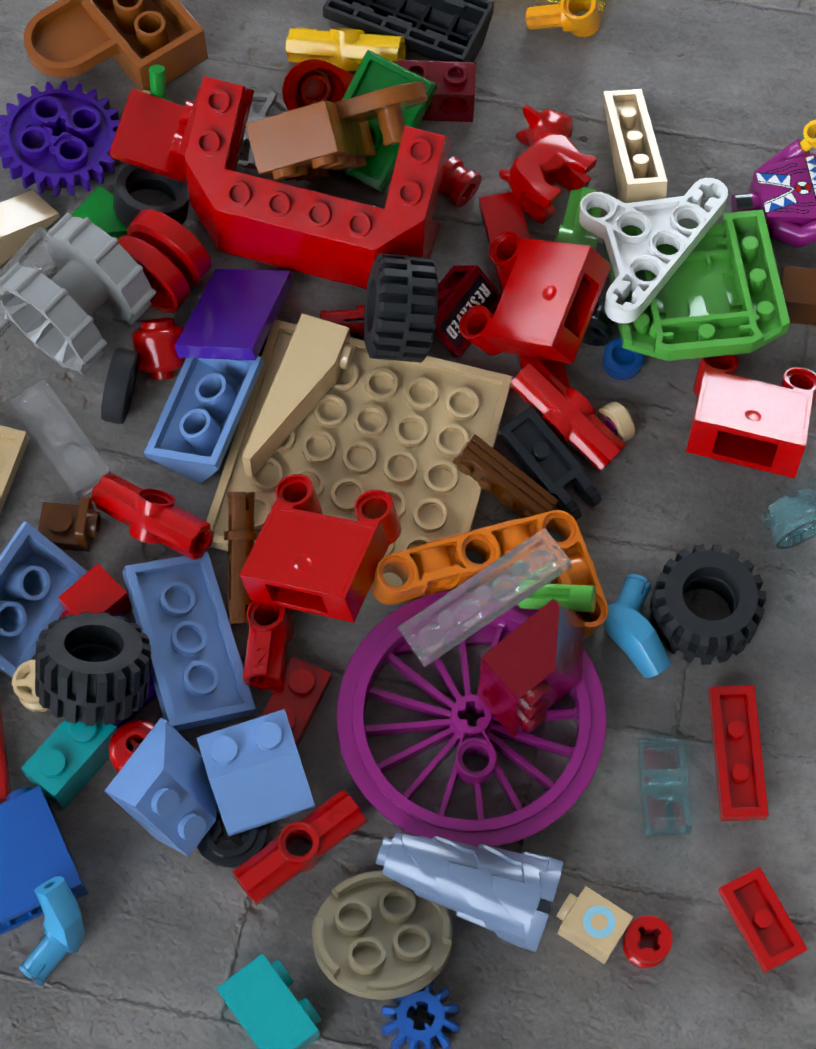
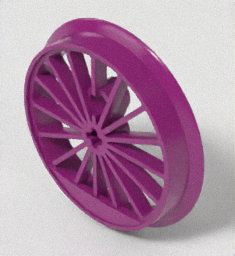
M480 589L449 590L419 598L402 606L377 624L360 643L346 668L339 690L336 717L338 739L344 761L355 784L371 805L389 821L415 836L431 839L438 836L477 847L479 844L496 847L522 840L545 829L564 815L583 794L599 764L606 735V706L603 689L597 671L584 648L581 682L569 691L574 708L545 711L548 716L544 720V722L575 720L576 743L574 747L519 732L513 737L478 698L479 686L476 695L471 694L466 646L491 645L490 649H492L540 609L520 608L517 605V597L501 592ZM459 647L464 696L461 697L435 649ZM426 651L454 702L396 656ZM389 664L443 708L373 688L374 682L384 666ZM370 698L441 719L370 726L364 724L366 705ZM466 713L474 714L477 726H468V722L465 719ZM441 731L376 764L370 752L366 739L373 736ZM498 737L567 757L570 761L560 778L554 783ZM449 740L403 795L382 774ZM458 745L456 759L439 813L436 814L410 801ZM495 749L545 788L547 792L523 808L496 760ZM477 753L483 755L488 762V766L482 771H470L463 764V759L469 754L470 756L477 755ZM494 774L515 812L496 818L484 819L481 785L488 782ZM457 776L464 783L474 786L477 820L456 819L445 816Z

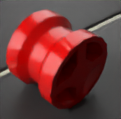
M452 157L446 161L438 193H446L450 196V201L455 206L462 207L477 192L482 176L475 170L468 171L464 168L462 160L458 157Z
M652 915L641 916L630 924L624 934L622 941L623 953L627 960L636 967L643 969L654 968L661 964L671 950L673 942L672 932L662 919Z

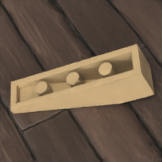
M642 89L603 91L619 200L624 203H633L666 198L668 181Z
M301 314L242 455L245 475L254 477L334 386L342 368L349 369L354 356L355 346L350 345V330L348 327Z

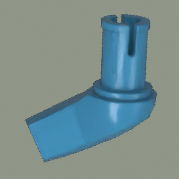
M628 574L624 579L615 603L608 605L609 611L603 625L610 638L628 656L642 676L650 678L665 671L672 663L656 630L640 614L652 585L650 582L646 583L647 579L641 575Z
M61 876L47 880L34 890L45 916L43 922L45 937L25 962L19 966V969L28 978L33 977V981L40 986L45 983L47 977L67 952L72 954L79 951L85 938L80 907L64 877Z

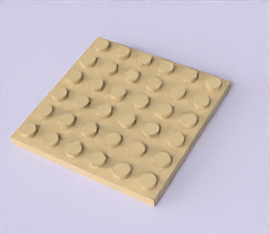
M275 319L261 356L265 362L241 416L206 520L210 524L211 530L214 531V538L210 547L228 551V540H224V531H228L227 492H255V531H258L260 534L276 501V486L282 479L293 474H302L312 481L322 507L323 515L358 521L354 506L360 495L370 490H383L392 497L402 529L398 539L389 545L385 556L415 548L431 541L471 531L483 489L471 476L463 474L452 461L465 443L475 434L494 449L497 439L496 434L501 425L511 389L509 385L513 376L426 356L422 363L372 359L367 352L365 341L350 337V345L355 346V351L349 369L342 368L334 386L254 477H250L244 473L242 455L297 324ZM394 573L383 574V578L389 585H403L398 575Z

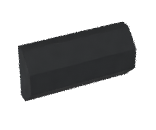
M327 0L323 6V17L353 29L364 30L366 34L404 37L407 49L446 62L475 61L484 44L494 12V2L489 0Z

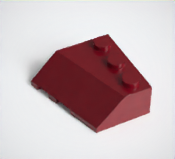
M555 599L548 602L481 657L478 698L513 737L523 729L527 733L535 730L547 718L548 714L545 711L581 682L585 621L580 615L575 614L571 609H567Z

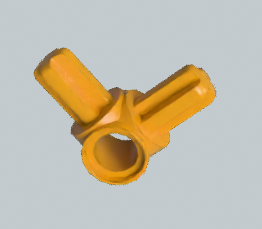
M561 0L560 4L529 7L525 13L526 25L530 30L562 27L564 32H571L573 35L583 38L596 33L602 21L599 12V0ZM588 10L582 16H575L579 11Z

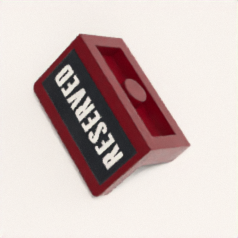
M478 265L453 266L438 284V310L434 335L438 337L454 357H461L471 344L459 331V323L463 314L475 305L485 306L495 313L502 296Z

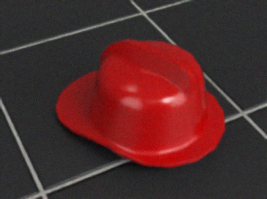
M314 58L303 60L293 66L284 78L282 86L283 102L290 111L324 100L334 103L342 101L354 74L327 61Z

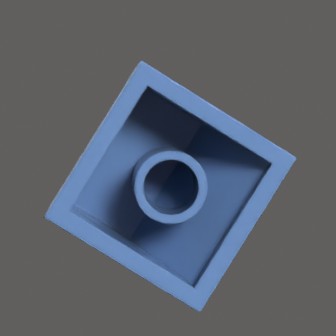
M285 709L197 737L208 779L228 836L316 808Z
M162 718L159 719L104 791L155 839L188 857L212 827L217 817V802L208 779L202 755Z

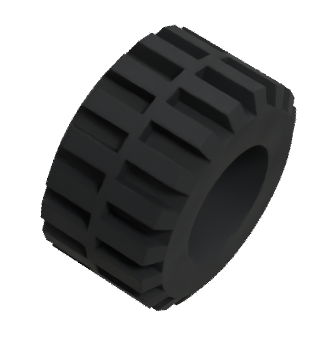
M379 253L374 260L369 273L364 310V340L370 358L422 363L426 358L433 342L438 310V277L434 262L430 257Z
M704 544L694 545L691 554L686 548L679 551L675 561L670 558L664 565L651 597L649 608L652 609L650 621L652 626H658L656 632L660 641L662 642L667 639L669 641L667 650L673 655L680 650L685 653L683 660L691 663L694 657L701 658V665H711L714 657H717L719 663L729 660L732 652L737 656L744 650L746 644L750 643L765 611L763 606L766 602V591H760L764 583L760 574L753 576L751 573L754 565L749 560H746L744 563L738 560L740 553L731 549L730 554L721 552V545L713 544L711 551L705 550ZM695 589L711 590L719 594L726 601L731 615L715 621L702 619L689 610L683 595Z
M81 612V615L69 614L63 616L62 621L54 620L48 624V629L41 631L39 641H36L35 694L39 697L40 705L43 708L50 709V714L56 718L64 717L66 722L72 724L82 722L85 723V726H95V723L108 725L115 723V719L125 720L131 717L132 711H139L143 707V701L147 700L149 692L151 645H149L150 639L147 634L141 633V627L136 623H128V619L124 617L110 616V613L100 612V614Z

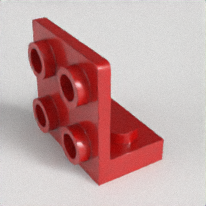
M201 88L198 89L194 103L186 100L185 106L132 89L112 142L109 156L186 183L185 156Z

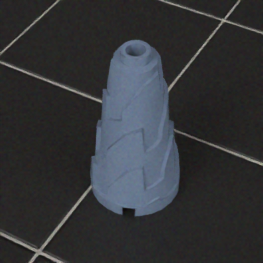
M396 833L393 839L384 837L376 860V864L384 866L383 875L414 890L417 896L457 912L456 916L496 933L498 938L532 952H536L549 916V908L554 900L563 868V861L534 853L523 852L520 854L485 844H479L477 847L438 836L431 839Z

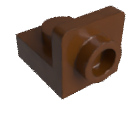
M81 497L80 505L43 502L38 531L62 550L90 552L92 537H98L100 532V512H95L90 497Z

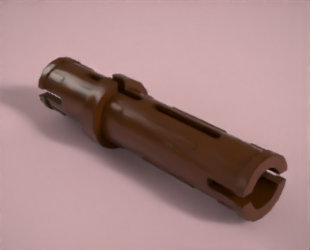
M227 492L228 531H224V540H228L227 616L229 623H249L246 612L253 600H250L239 574L254 546L255 540L259 536V532L255 531L254 521L255 492Z

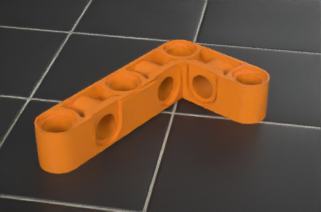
M553 510L523 519L498 523L389 554L378 563L374 580L370 587L374 598L380 603L393 605L537 567L543 584L593 585L596 587L595 611L589 612L592 622H585L584 639L592 636L603 624L609 611L594 563L587 551L578 524L573 516L562 510ZM551 529L559 533L562 542L553 541L547 535L546 530ZM465 552H477L481 555L483 564L471 562ZM394 573L398 575L403 585H389L383 578V574Z

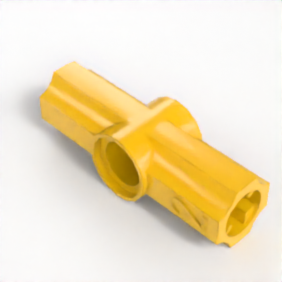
M298 27L290 28L286 38L288 62L299 63L303 60L314 58L327 61L346 71H357L367 49L396 64L398 60H406L405 39L401 36L364 34V30L349 28H330V31Z

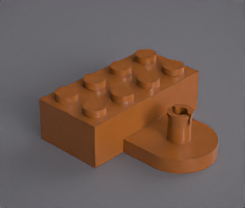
M59 0L38 12L29 21L24 31V45L31 64L43 74L56 78L74 77L87 72L112 57L139 91L148 90L150 92L149 67L152 65H162L165 67L167 84L208 59L204 30L179 0Z
M424 82L396 85L336 103L324 100L246 123L258 174L273 175L274 180L285 178V181L296 179V181L307 180V182L329 177L328 169L334 168V171L341 169L350 171L367 166L366 158L377 156L368 120L378 118L384 146L400 143L405 126L402 110L414 107L428 100Z

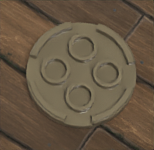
M383 870L361 873L335 886L331 890L332 894L320 907L312 924L315 958L328 979L348 993L376 1000L404 997L427 986L445 967L453 943V925L449 909L417 896L414 890L383 875Z

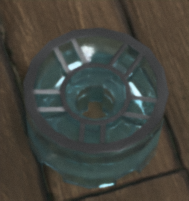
M813 489L798 490L796 492L798 497L790 499L786 495L768 507L771 512L769 515L766 512L761 514L760 518L764 526L773 531L771 539L778 549L796 546L816 535V494Z

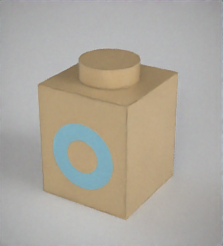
M587 886L584 887L579 897L570 893L556 915L557 918L563 921L558 935L604 965L633 918L632 915Z

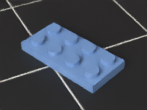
M205 552L203 557L195 560L186 556L124 566L122 575L136 624L141 627V633H146L150 639V674L163 719L176 731L252 716L256 708L249 685H246L243 681L244 668L208 552Z

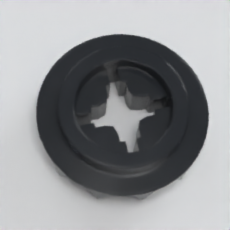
M217 805L216 821L197 845V848L201 855L216 867L236 869L265 847L267 824L239 833L242 844L240 847L230 839L222 842L219 840L224 835L220 822L222 817Z

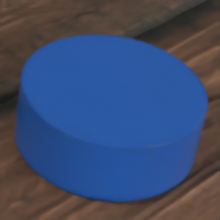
M621 337L613 339L606 345L602 357V366L605 372L617 380H629L636 377L640 373L644 362V354L622 348Z

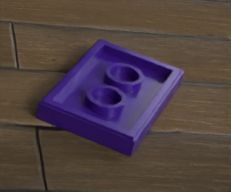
M215 269L175 344L178 357L256 360L294 282L291 271Z

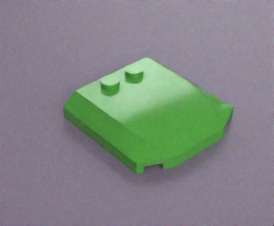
M763 209L723 213L722 223L713 224L640 317L634 322L627 324L618 323L622 348L665 361L751 353L786 334L789 330L790 319ZM632 225L621 229L629 236H638L643 233L640 228ZM698 226L683 227V228L693 229V228H696V227H698ZM603 239L606 260L611 264L607 248L605 245V241ZM661 244L656 247L659 252L665 255H672L678 252L670 244ZM611 265V268H610V270H609V277H610V282H611V284H612V283L614 282V280H615V275H614V272H613V269H612V265ZM640 270L635 273L636 277L643 281H652L657 278L653 272L648 270ZM629 291V295L624 302L617 303L623 305L625 302L631 303L633 292Z

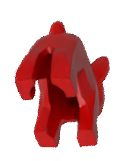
M526 105L522 110L529 127L517 132L515 136L521 144L529 148L514 160L509 169H501L499 177L508 182V186L515 197L521 202L524 210L535 221L544 224L555 214L556 210L552 203L562 193V190L554 184L567 189L569 192L581 189L582 187L587 188L591 177L586 173L596 166L597 158L591 154H582L570 140L573 132V120L570 115L552 109H546L538 113Z

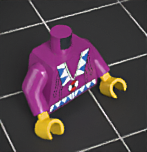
M816 120L806 124L803 131L805 139H796L754 172L749 193L733 194L731 198L732 212L763 209L770 238L796 248L816 242V153L810 154L809 152L812 147L816 149V138H814L816 135Z

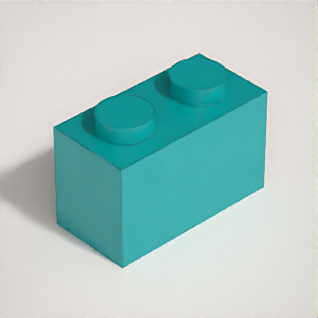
M65 719L21 769L33 786H40L45 795L64 810L108 761L109 743L117 727L113 724L105 725L104 723H95V726H85V723L77 722L72 724L66 722Z
M262 953L216 988L223 1001L258 1049H306L321 1037L315 1025L322 1021V1019L306 997L299 1002L288 989V986L294 983V981L278 959L270 964Z

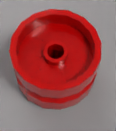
M152 209L141 210L127 228L128 236H121L117 240L135 262L143 267V273L148 279L151 288L156 291V294L149 300L152 303L150 307L165 313H175L190 294L189 286H196L211 268V259L199 240L179 222L164 213Z

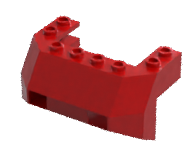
M203 76L186 151L185 165L189 201L219 252L367 289L369 273L379 253L431 257L442 224L432 221L452 139L445 135L404 126L385 209L236 172L246 130L245 124L248 121L254 90L245 88L242 85Z

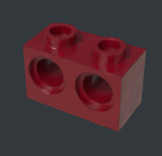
M398 60V65L438 85L422 120L473 122L475 62Z

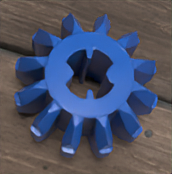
M432 981L424 987L423 992L416 991L406 997L392 999L399 1007L392 1005L382 1006L381 1014L386 1018L394 1020L381 1027L382 1034L390 1036L399 1033L391 1043V1049H402L406 1043L410 1044L409 1049H418V1047L434 1049V1042L442 1049H450L452 1047L451 1041L442 1032L449 1034L459 1033L460 1024L447 1018L459 1014L460 1008L458 1004L453 1003L442 1006L450 996V990L447 987L442 988L434 996L431 994L433 990ZM417 1009H424L427 1011V1019L433 1021V1024L429 1027L425 1023L424 1030L414 1029V1020L408 1018L409 1014L412 1012L416 1016Z

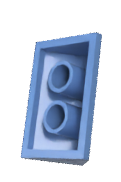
M257 356L256 360L186 358L144 451V455L148 459L198 484L203 483L218 471L265 362L263 358Z
M28 522L21 524L0 555V672L13 678V674L22 663L32 660L35 656L36 641H39L41 631L48 629V624L58 620L64 610L58 597L88 572Z

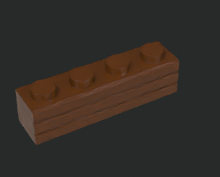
M476 434L465 443L452 461L463 474L471 476L483 490L491 492L499 499L503 506L511 508L520 515L521 519L552 511L558 502L554 496Z

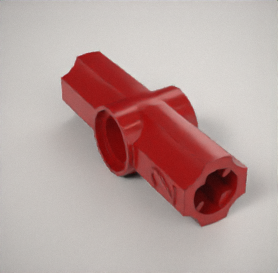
M536 358L529 362L511 381L509 386L527 404L535 409L563 443L568 442L599 473L626 446L620 438L595 416L594 407L580 392L571 387L567 389Z
M113 473L102 475L101 480L93 487L91 501L95 503V508L130 526L129 534L141 542L151 544L162 543L192 560L203 557L207 548L212 545L214 531L211 530L210 524L175 506L176 499L165 491L152 488L142 489Z
M252 601L246 612L250 628L243 681L246 685L256 687L259 690H274L276 687L283 685L287 647L294 634V625L291 621L292 609ZM270 619H277L275 623L263 626Z
M342 789L301 821L286 825L277 839L232 872L233 876L250 900L257 906L301 872L313 869L323 855L366 824L367 820L351 796ZM298 838L307 839L312 843V848L303 856H294L287 851L289 844L293 840Z

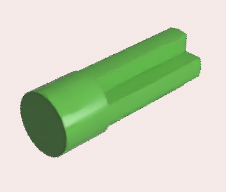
M520 582L518 585L517 605L524 609H541L552 599H555L572 611L594 612L596 606V587L593 585Z

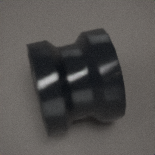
M598 298L584 334L583 343L592 346H604L610 340L612 334L610 326L616 322L606 315L604 298Z

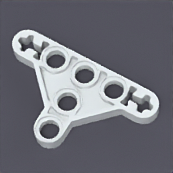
M703 178L695 182L684 196L624 203L603 192H592L582 198L579 209V223L585 230L604 239L615 275L614 282L606 292L604 304L605 313L612 321L627 324L634 322L640 317L722 215L728 198V189L724 183L714 178ZM709 196H711V198H709L708 201L705 203L704 209L700 207L701 200L707 199ZM599 207L607 211L608 215L596 218L588 214L587 210ZM689 218L696 221L699 226L693 229H686L680 226L677 221ZM632 225L640 228L643 233L638 236H629L621 229ZM661 244H670L678 252L672 255H665L659 252L656 247ZM640 270H648L653 272L657 278L652 281H643L637 278L635 273ZM629 291L633 292L631 303L625 302L623 305L617 303L624 302L629 295Z

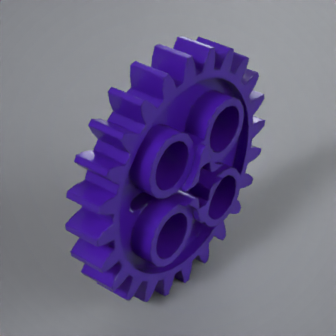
M62 81L60 88L54 90L52 84L46 82L45 91L40 92L35 86H31L32 96L29 98L18 93V106L11 103L6 104L7 115H0V157L2 167L10 169V175L13 180L22 177L25 189L37 183L38 194H42L47 187H53L55 197L59 196L62 188H67L71 196H75L76 186L81 185L86 191H91L90 180L94 179L98 183L103 184V171L115 173L114 162L121 161L110 157L109 152L120 122L117 108L110 109L107 97L98 101L96 89L83 94L81 83L74 90H68L67 82Z

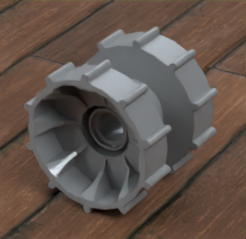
M66 213L46 233L49 240L44 245V248L49 251L58 267V273L50 279L42 274L37 267L32 269L24 267L17 262L0 278V303L8 314V319L34 343L37 349L39 348L58 362L62 368L65 369L67 367L84 375L104 354L102 349L107 344L93 323L94 319L92 316L100 309L110 319L116 318L132 325L152 305L149 300L156 294V291L151 288L148 279L143 273V267L135 262L115 237L112 238L101 228L91 223L88 217L82 219L80 217H72L69 213Z

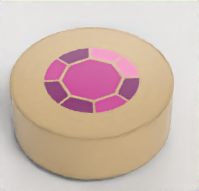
M613 401L598 410L597 418L620 438L623 443L634 437V421L623 405Z

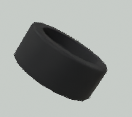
M132 164L125 166L117 175L113 209L116 217L127 228L140 211L146 209L164 213L181 225L186 221L189 208L187 180L184 183ZM141 189L159 190L169 195L174 202L165 206H149L134 200L129 194Z

